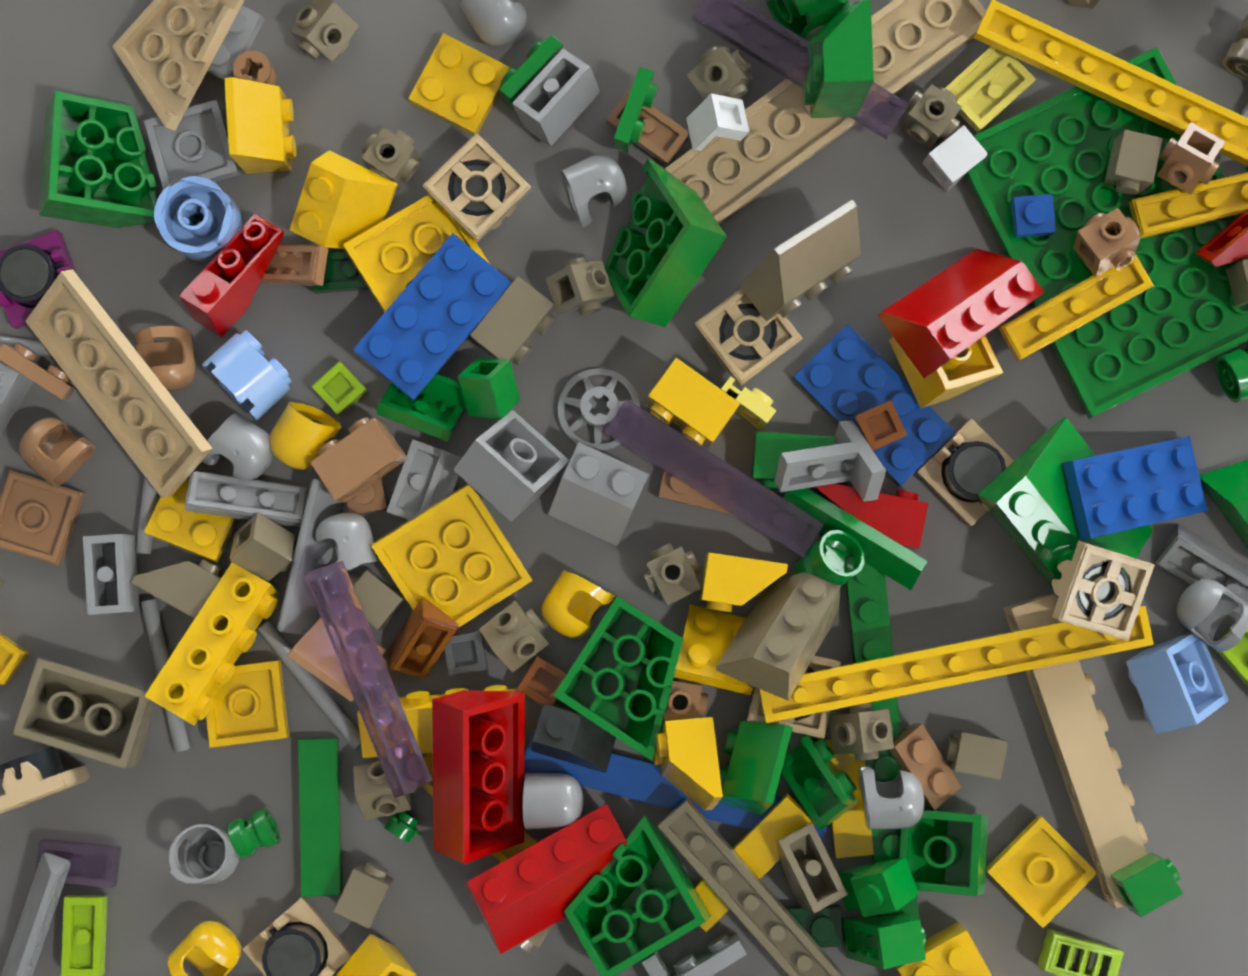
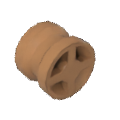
M255 50L245 51L234 61L233 73L235 78L271 85L276 84V71L267 57L261 52Z

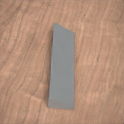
M313 479L311 481L277 626L278 631L305 635L317 621L326 582L319 580L318 571L320 567L330 565L334 545L331 542L316 543L315 533L318 525L330 516L341 514L344 502L334 500L321 480Z
M1177 525L1155 560V564L1190 585L1201 579L1217 581L1248 603V566L1183 526ZM1240 607L1234 610L1239 615L1241 614Z
M47 852L42 854L1 976H33L71 866L69 860Z

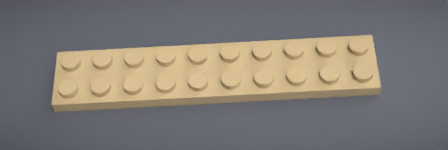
M893 0L871 16L874 82L857 117L810 118V105L804 106L803 83L807 82V63L745 109L750 133L741 141L715 136L701 151L689 150L666 167L665 170L696 191L720 225L972 39L986 10L978 0Z

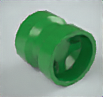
M266 807L255 811L248 821L239 818L228 824L230 840L236 853L242 859L254 855L257 847L264 846L269 848L281 841L276 821Z

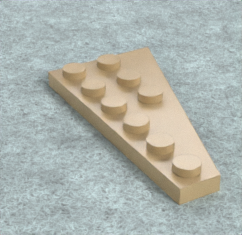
M153 0L112 45L166 128L176 131L245 0Z

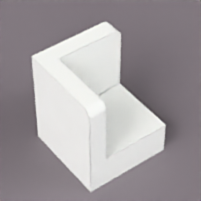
M711 93L686 118L693 150L701 151L715 136L741 141L750 133L743 100Z
M963 125L932 150L922 164L941 187L948 191L958 183L964 174L987 156V152Z

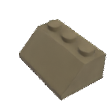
M853 200L849 201L774 248L739 283V286L766 322L779 313L783 318L787 317L802 305L800 299L806 296L809 301L813 300L828 288L825 284L831 279L835 285L853 271L849 265L861 255L858 212L855 202Z
M806 572L774 581L764 589L716 665V671L788 701L839 614L841 586Z
M37 658L13 735L127 769L139 765L151 727L152 701L145 697L146 690Z

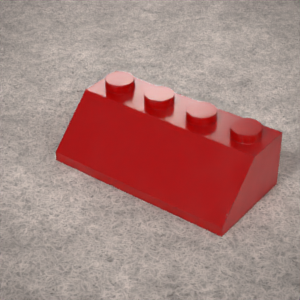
M976 248L883 310L877 316L925 379L1044 293V290L1022 261Z
M463 690L432 699L433 850L462 864L524 842L525 693L520 691Z
M607 804L598 807L572 824L557 830L463 883L500 954L567 917L564 913L566 908L595 874L599 875L614 858L612 854L620 844H627Z

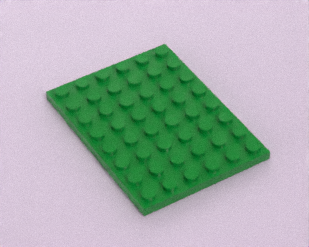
M1158 47L1127 61L1177 85ZM1077 86L974 135L975 139L987 152V156L964 175L1005 256L1022 261L1044 290L1042 295L1030 303L1032 309L1093 276L1092 272L1074 250L1077 232L1084 228L1089 219L1099 213L1106 215L1116 208L1121 211L1125 218L1129 217L1132 219L1128 204L1131 200L1179 189L1157 176L1165 161L1159 158L1153 184L1138 194H1123L1117 192L1115 186L1104 184L1114 139L1124 130L1163 138L1159 153L1160 157L1170 139L1174 138L1179 141L1182 135ZM1218 167L1210 181L1225 178L1220 167ZM1052 194L1056 232L1053 235L1014 238L1011 200L1014 197ZM1240 215L1140 239L1135 254L1154 286L1050 343L1088 419L1248 341V304L1235 307L1226 269L1248 258L1215 267L1200 259L1196 254L1199 249Z

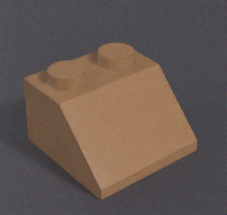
M337 614L333 619L330 616H322L291 649L287 657L350 702L362 699L389 663V659L383 655L386 649L368 636L363 641L353 634L352 631L355 627L343 617Z

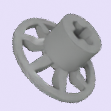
M603 368L589 369L574 376L563 388L558 401V418L563 431L574 443L578 444L580 442L597 451L609 450L623 444L635 431L640 418V401L633 385L621 374ZM601 375L612 379L606 387H594L589 377ZM583 380L586 392L582 398H567L572 387ZM617 382L621 383L628 390L632 400L618 401L614 394ZM565 404L580 409L581 417L570 427L565 418ZM633 407V419L628 429H626L616 416L618 411ZM587 424L593 426L594 443L582 440L574 432ZM610 425L622 434L612 442L601 444L602 431L605 426Z

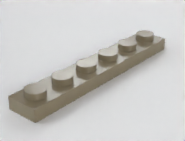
M689 798L684 800L659 822L657 827L789 976H845Z

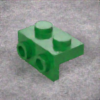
M436 374L414 401L390 384L378 404L376 414L448 442L464 414L466 405L460 383Z
M805 734L800 738L803 744L785 756L781 773L817 829L822 830L859 803L853 794L857 788L844 770L839 772L831 760L835 757V754H833L827 742L823 738L817 739Z

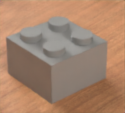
M512 410L473 442L453 470L470 487L474 488L491 503L499 513L512 522L551 486L570 460Z

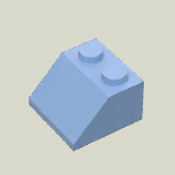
M1192 632L1145 649L1126 661L1130 681L1137 688L1143 703L1144 715L1151 723L1155 734L1197 725L1229 701L1206 643Z

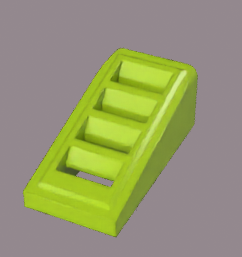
M1047 928L1037 966L1042 971L1058 976H1098L1103 957L1106 955L1111 957L1106 976H1118L1124 952ZM1062 944L1068 945L1063 965L1057 963ZM1076 948H1079L1082 951L1077 969L1071 968ZM1091 951L1096 953L1091 973L1085 972Z

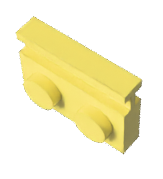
M990 47L945 89L955 95L957 103L962 106L958 113L978 134L1028 89L1036 79L1017 58Z
M730 376L721 390L741 403L736 413L761 431L777 411L771 407L773 400L757 388H754L751 392L744 387L740 391L733 386L735 379Z

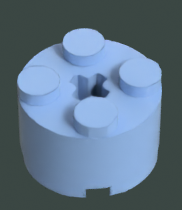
M188 176L172 186L169 185L162 191L155 205L154 220L161 236L173 249L188 259L198 262H209L242 228L241 212L233 199L218 184L204 177ZM204 215L202 222H198L196 225L193 223L195 218L201 219Z
M245 330L241 335L235 333L202 366L209 375L212 373L219 380L217 384L247 414L250 412L252 418L257 421L291 390L289 384L292 381L288 377L290 375L288 371L275 358L268 362L263 357L265 353L261 350V344Z

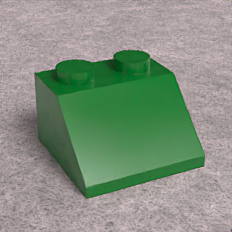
M741 721L735 731L729 729L723 752L729 754L725 768L719 767L723 797L718 803L760 816L773 805L793 729L792 726Z
M923 810V815L916 825L901 829L899 858L906 857L917 890L976 897L985 894L988 815Z

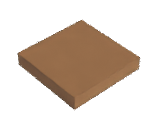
M9 470L0 496V548L62 566L86 493L61 485L55 487L45 480Z

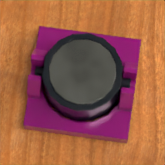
M59 230L0 251V305L5 308L12 328L18 329L27 325L25 321L34 310L33 307L37 306L61 271L73 269L76 273L63 234Z

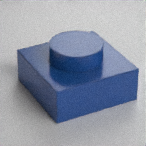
M1052 194L1014 197L1011 200L1014 238L1053 235L1056 232Z

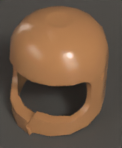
M155 326L135 333L136 351L168 392L185 389L193 382L196 376V360L193 334L190 330L177 326ZM158 338L176 339L173 341L153 342L154 339Z
M44 418L34 423L24 433L19 445L22 460L55 487L64 484L75 475L96 449V445L85 437H76L68 429L66 423L55 418Z

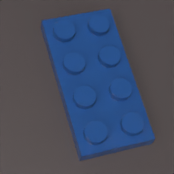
M452 234L355 346L353 352L410 400L414 401L483 320L512 282L455 234Z
M849 324L792 378L837 424L841 421L853 420L857 426L854 419L855 416L885 402L892 401L907 436L875 450L874 453L885 468L886 474L898 486L904 484L956 433L930 406L920 408L911 387Z
M1190 436L1062 463L1080 540L1208 511Z

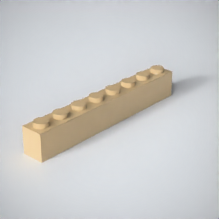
M1044 594L1003 608L1011 632L1062 622L1052 617L1058 601L1056 594ZM1079 660L1027 670L1025 673L1089 857L1093 868L1097 872L1096 877L1104 900L1116 909L1126 906L1110 875L1147 855L1144 844L1148 843V838L1143 825L1139 820L1135 821L1131 806L1135 805L1132 792L1126 783L1122 784L1118 769H1121L1122 765L1116 749L1113 746L1109 747L1104 732L1108 731L1106 718L1100 709L1096 710L1091 695L1095 694L1093 681L1087 672L1083 673Z

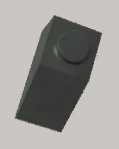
M544 704L533 738L531 751L606 773L616 737L581 714Z

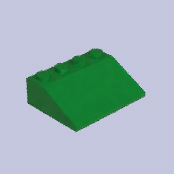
M1062 417L977 494L1052 589V580H1060L1062 575L1057 569L1058 564L1065 560H1072L1078 541L1137 558L1153 532L1150 525L1080 540L1062 463L1096 455L1066 417Z

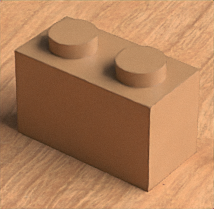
M368 417L357 421L348 429L350 432L348 436L339 442L335 439L317 450L319 456L310 462L335 501L346 503L408 459L382 420L374 417L369 420Z

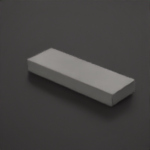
M193 471L189 478L185 511L249 520L259 512L276 524L301 527L308 487L260 480H241L233 476Z

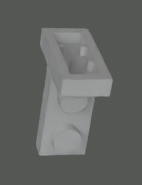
M848 420L838 423L833 445L781 453L774 483L780 492L851 481L863 502L878 500L886 470L854 421Z
M737 933L731 937L723 934L712 940L707 945L709 950L695 958L694 954H690L679 960L673 966L675 971L671 973L657 951L641 960V963L649 976H713L746 956L747 953Z

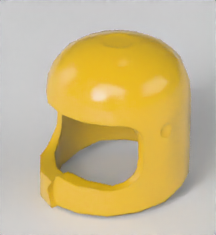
M289 402L269 436L271 452L280 462L289 467L302 470L312 468L310 462L319 456L317 450L322 447L325 441L337 436L342 428L341 422L314 406ZM311 420H316V421H318V422H320V423H322V424L315 423V422H313V421H311Z
M563 570L542 604V616L546 623L560 634L569 638L583 637L591 630V621L599 608L603 606L610 607L616 597L590 581Z
M204 921L197 925L169 955L167 962L169 972L172 976H188L183 968L185 959L194 965L204 976H226L240 960L241 945L236 935L225 925L215 921Z

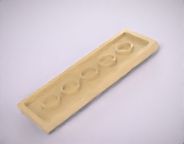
M74 270L61 271L25 322L161 498L172 496L213 448Z

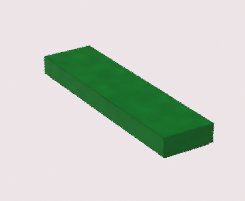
M808 488L786 491L779 508L781 512L821 536L833 530L848 532L861 544L865 554V563L909 590L913 589L927 564L925 559Z
M339 738L298 740L301 896H341L343 886Z

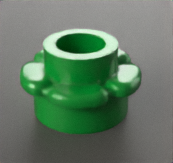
M405 811L388 816L389 819L384 826L387 831L409 844L415 834H421L420 830L416 829L419 821Z

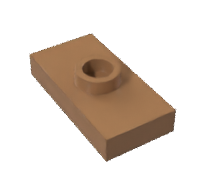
M279 244L260 283L323 286L328 248L321 245Z

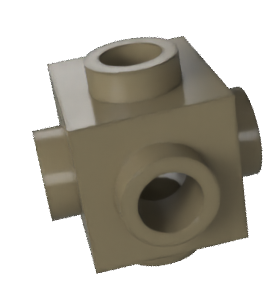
M313 0L310 5L305 6L297 14L296 23L290 32L300 40L297 47L313 60H316L319 56L333 62L336 57L341 56L346 51L349 40L359 28V25L334 1Z
M714 46L707 50L700 57L701 63L686 74L703 101L711 93L739 99L748 91L745 86L754 80L749 71L752 66L747 56L740 49L735 50L734 48Z
M931 84L924 94L917 90L906 104L904 110L908 112V115L901 127L907 130V133L915 141L932 148L940 137L944 140L949 138L960 124V121L955 117L962 106L957 103V98L949 90L943 87L937 88Z
M382 127L378 135L374 133L368 138L362 149L364 154L362 160L366 167L398 183V190L401 189L405 181L409 182L413 178L420 164V157L415 147H413L415 141L398 129L392 133ZM391 149L395 151L391 158L386 159Z
M577 258L565 263L563 269L546 278L558 315L579 311L580 316H587L602 309L601 303L614 297L602 260L586 262L585 258Z
M670 543L650 553L653 560L646 563L649 571L644 573L643 576L652 595L660 592L666 606L702 589L695 575L701 572V568L692 551L685 553L682 546L674 550ZM673 565L679 570L677 579L670 580L666 577L665 569L667 566Z
M516 601L479 629L493 652L512 673L549 644L540 631L546 626L532 608L525 612Z
M872 703L849 706V712L829 715L833 754H855V761L878 759V751L894 749L889 709L873 710Z
M399 756L353 766L355 798L365 821L411 810L410 793L415 792V782L412 771L410 769L404 770Z

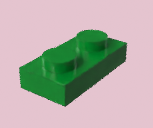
M552 34L544 42L542 40L537 41L526 55L528 59L519 69L513 67L502 78L500 82L502 87L499 89L501 98L511 109H514L512 103L562 50L563 44Z
M639 66L614 136V149L628 153L632 142L639 144L646 123L640 120L644 107L652 108L658 91V86L653 85L654 71Z

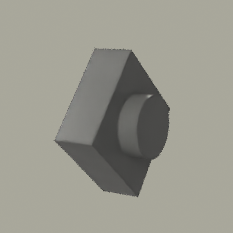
M480 631L453 636L444 649L449 676L488 669L483 635Z

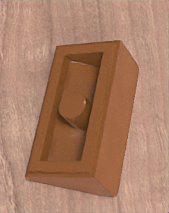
M421 598L390 646L389 669L425 679L459 628V624L432 603Z

